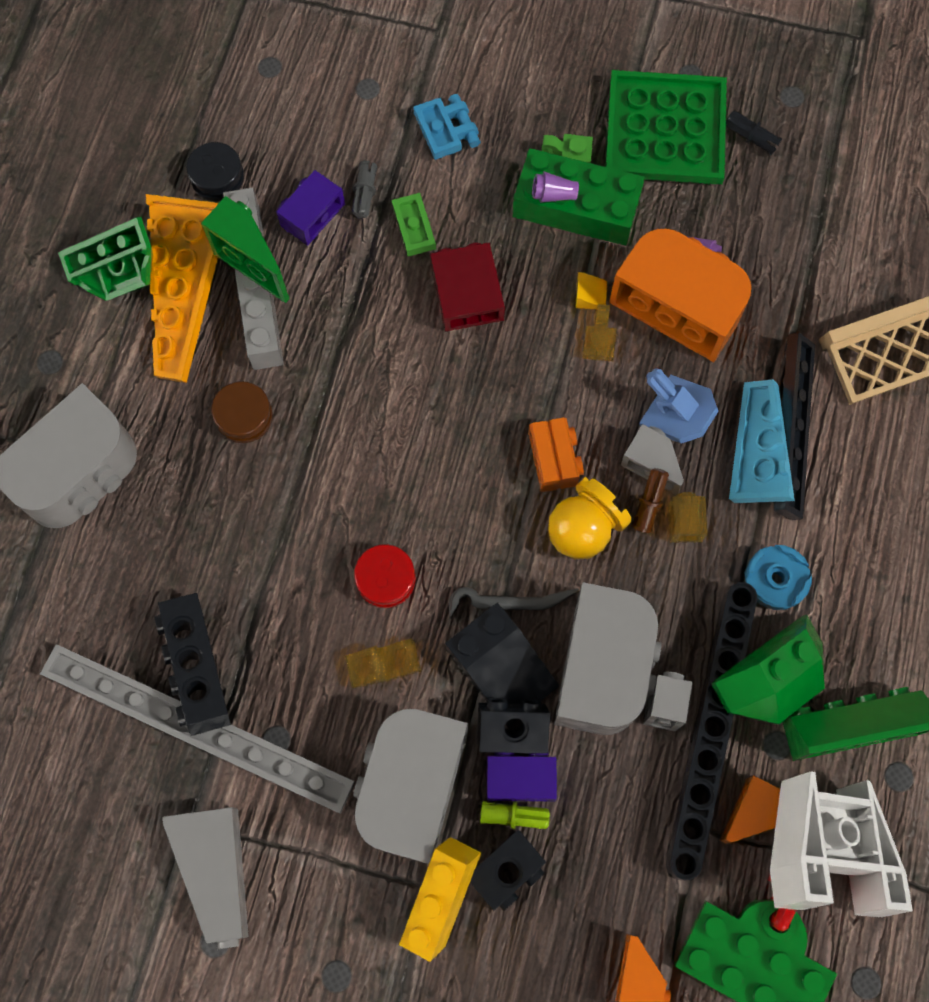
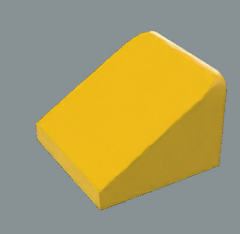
M578 272L575 308L606 310L607 281L587 273Z

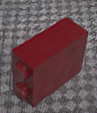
M490 242L484 244L471 243L466 247L457 249L443 248L435 253H430L431 269L445 332L504 321L505 306Z

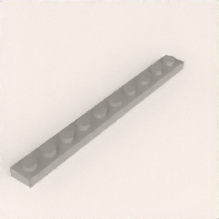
M57 644L40 672V675L337 813H342L354 787L355 781L233 725L190 736L187 726L180 727L175 707L182 706L181 701Z

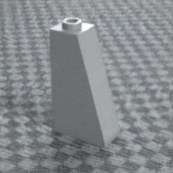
M230 807L162 817L163 826L206 943L217 942L218 949L238 947L239 939L249 937L238 809Z

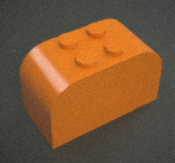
M656 229L646 233L639 239L615 274L609 303L708 360L715 362L735 331L751 296V282L747 273L739 265L730 261L723 253L714 252L703 246L696 238L687 237L678 231Z

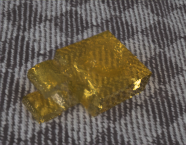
M598 304L595 326H586L582 359L613 362L617 329L607 328L610 305Z

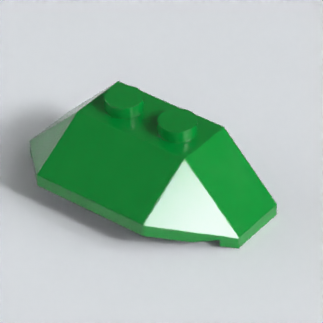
M136 217L58 252L68 282L81 286L89 293L105 301L150 285L153 250L141 217Z
M803 615L711 684L727 713L772 724H780L825 689L823 643L808 615Z

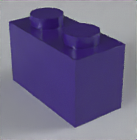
M314 170L309 177H305L300 181L297 190L289 198H285L280 203L276 211L280 226L308 246L344 207L343 190Z
M494 752V756H487V801L555 802L557 800L556 757H549V752L548 754L528 753V757H515V753Z

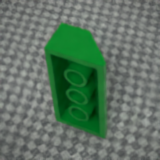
M903 687L888 691L889 697L877 699L876 693L857 697L856 704L845 706L843 700L823 704L824 710L812 712L811 707L800 708L792 714V717L782 722L792 760L797 761L929 733V699L922 690L910 692L909 687Z

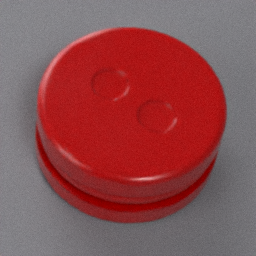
M382 544L369 548L360 556L354 570V580L360 595L366 602L375 607H396L409 598L415 587L416 576L412 560L406 552L393 545Z

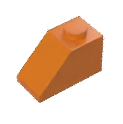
M756 776L747 778L719 841L725 844L733 843L774 829L776 826L780 788Z
M627 934L615 1002H670L671 991L666 990L667 982L639 938Z

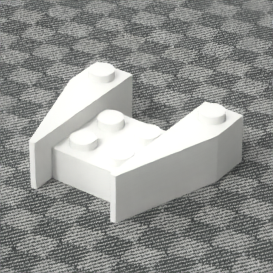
M812 771L781 781L770 865L774 908L806 910L834 904L830 873L849 875L855 915L885 917L913 911L907 874L871 781L866 780L836 789L837 794L818 792L816 775Z

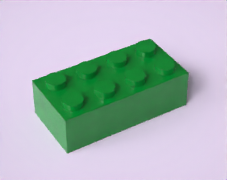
M529 148L513 198L512 217L627 246L645 177ZM545 171L571 181H577L579 183L577 199L540 203L539 199H533L532 188L535 174H542Z

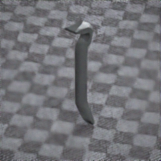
M461 587L455 590L449 599V618L452 619L459 606V601L463 597L470 598L472 601L471 605L479 609H489L498 602L503 609L546 610L574 596L579 592V589L558 592L544 597L480 596L472 588Z

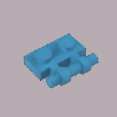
M453 94L449 97L450 105L444 106L441 98H437L413 107L414 115L435 160L462 151L460 141L462 139L467 140L471 148L477 147L480 144L478 128L474 122H471L466 102L461 101L458 94ZM450 119H457L460 125L454 127Z

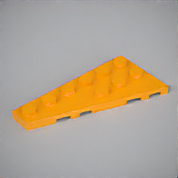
M146 194V204L149 206L150 219H147V230L150 231L151 247L153 250L150 294L153 295L154 309H151V320L155 324V338L152 340L154 376L160 379L187 383L218 257L214 255L201 223L219 203Z

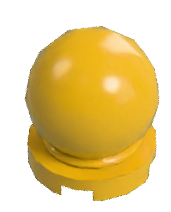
M584 477L576 485V491L579 496L568 497L558 503L549 517L548 524L550 542L557 551L574 560L590 559L602 552L611 539V529L623 531L631 523L632 519L627 509L620 512L612 501L616 496L594 478L589 481L587 477Z

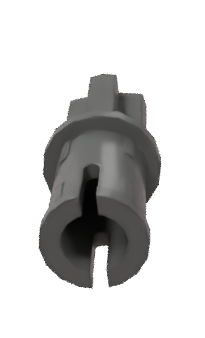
M368 160L359 163L357 182L353 185L352 189L355 193L352 214L358 219L369 216L371 199L376 193L374 181L378 167L372 162L369 170L370 161Z

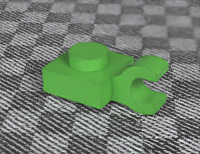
M564 134L563 141L553 135H544L541 151L591 163L593 137Z

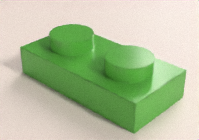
M417 193L391 200L407 256L436 250V242L421 194Z

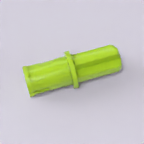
M487 801L482 803V824L511 826V829L514 830L516 826L547 829L549 826L550 811L547 808L519 806L516 801L513 804Z

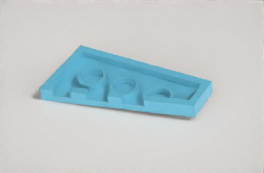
M774 380L744 382L729 499L733 503L795 501L779 386Z

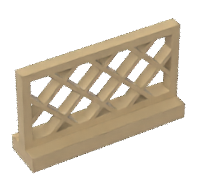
M929 296L828 331L818 339L822 350H828L849 405L929 377V355L914 349L919 336L929 340V333L922 330L926 319H929ZM903 328L914 333L909 346L894 340L898 329ZM876 338L886 343L881 356L866 350L870 339ZM891 346L906 352L901 365L886 359ZM848 348L858 353L853 366L842 361L838 350ZM911 355L925 361L920 373L906 368ZM863 356L878 362L873 375L858 369ZM883 365L898 371L894 382L888 383L878 378ZM903 374L908 376L906 378L901 379ZM854 375L870 381L864 393L856 395L851 384ZM875 384L878 385V386H881V387H878V388L873 389V387H874Z

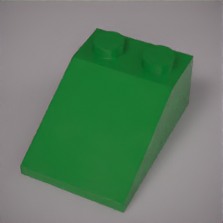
M225 196L201 223L214 255L286 304L289 296L280 268L252 216V211L243 202H234Z

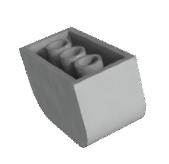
M82 383L0 455V490L40 525L48 528L69 526L83 515L91 513L97 507L100 499L107 493L114 492L121 485L122 480L130 473L136 462L137 449L135 442L116 416Z
M582 582L577 597L554 725L600 735H613L625 730L642 712L646 701L649 700V696H653L656 676L651 675V669L654 668L655 662L658 663L662 642L656 641L658 633L657 615L645 598L633 592Z
M418 709L398 711L390 715L382 723L375 743L369 742L363 762L368 767L365 777H358L353 797L358 799L355 809L356 826L362 838L369 845L390 854L425 864L430 863L434 850L438 845L468 734V723Z

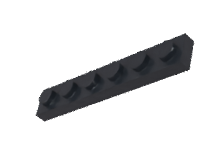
M799 332L789 334L787 338L785 376L782 381L784 388L783 402L781 405L795 501L773 502L774 511L790 520L803 519L815 344Z

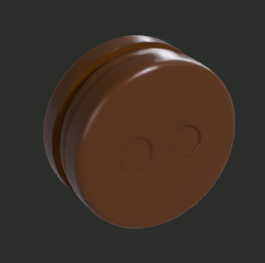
M245 381L230 383L216 394L212 402V418L221 434L230 441L236 443L256 441L271 426L273 411L265 392L253 383Z

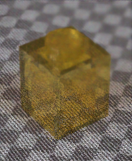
M683 492L673 496L668 505L670 543L703 542L708 534L705 496H696L693 492Z

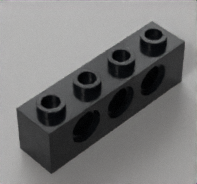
M193 593L158 602L160 615H156L154 618L158 634H165L167 641L166 645L161 646L165 664H172L174 675L168 676L173 696L179 694L182 706L175 707L180 727L187 726L190 736L231 725L198 594ZM180 631H191L190 635L186 638H176ZM189 660L199 661L192 669L183 668L184 663ZM194 691H206V695L202 699H190Z

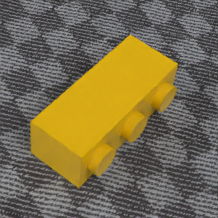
M449 837L435 848L400 940V946L429 962L445 948L481 852L452 837Z

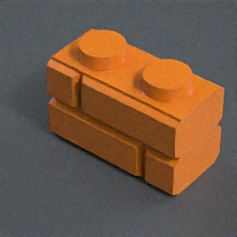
M565 417L531 423L528 434L540 491L547 492L559 488L575 487L579 482V475L584 474L581 456L575 457L573 446L577 445L575 428L568 427L567 418Z

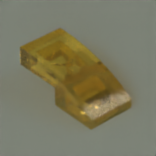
M407 639L381 648L375 646L345 655L352 688L373 685L422 672L413 639Z

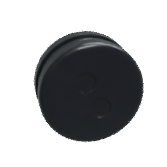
M220 142L205 143L197 147L187 160L186 171L194 191L206 200L221 201L224 198L223 192L240 190L243 185L244 170L239 155L227 144Z

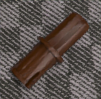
M654 468L650 471L644 493L638 497L640 501L639 507L632 522V527L635 530L651 533L658 509L663 506L661 498L669 477V473L665 470Z

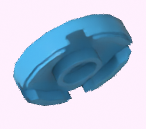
M775 545L760 549L749 560L745 570V582L752 585L756 590L757 602L760 605L772 610H787L798 605L808 595L812 584V574L810 575L807 560L797 550L785 545ZM772 574H778L782 578V583H775L772 579Z

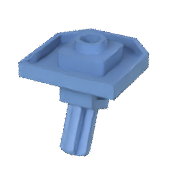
M658 368L648 372L646 375L647 383L656 392L657 396L639 422L640 427L642 424L647 427H657L665 433L666 437L681 444L703 437L719 412L711 389L670 375L668 378Z

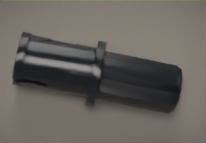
M735 110L730 113L726 120V127L746 138V143H754L771 156L776 151V148L768 144L767 141L769 140L777 146L782 141L781 137L779 138L761 127V122L755 123Z

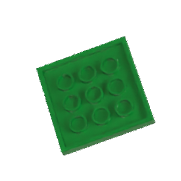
M612 70L605 167L644 176L645 180L722 185L725 178L727 77Z

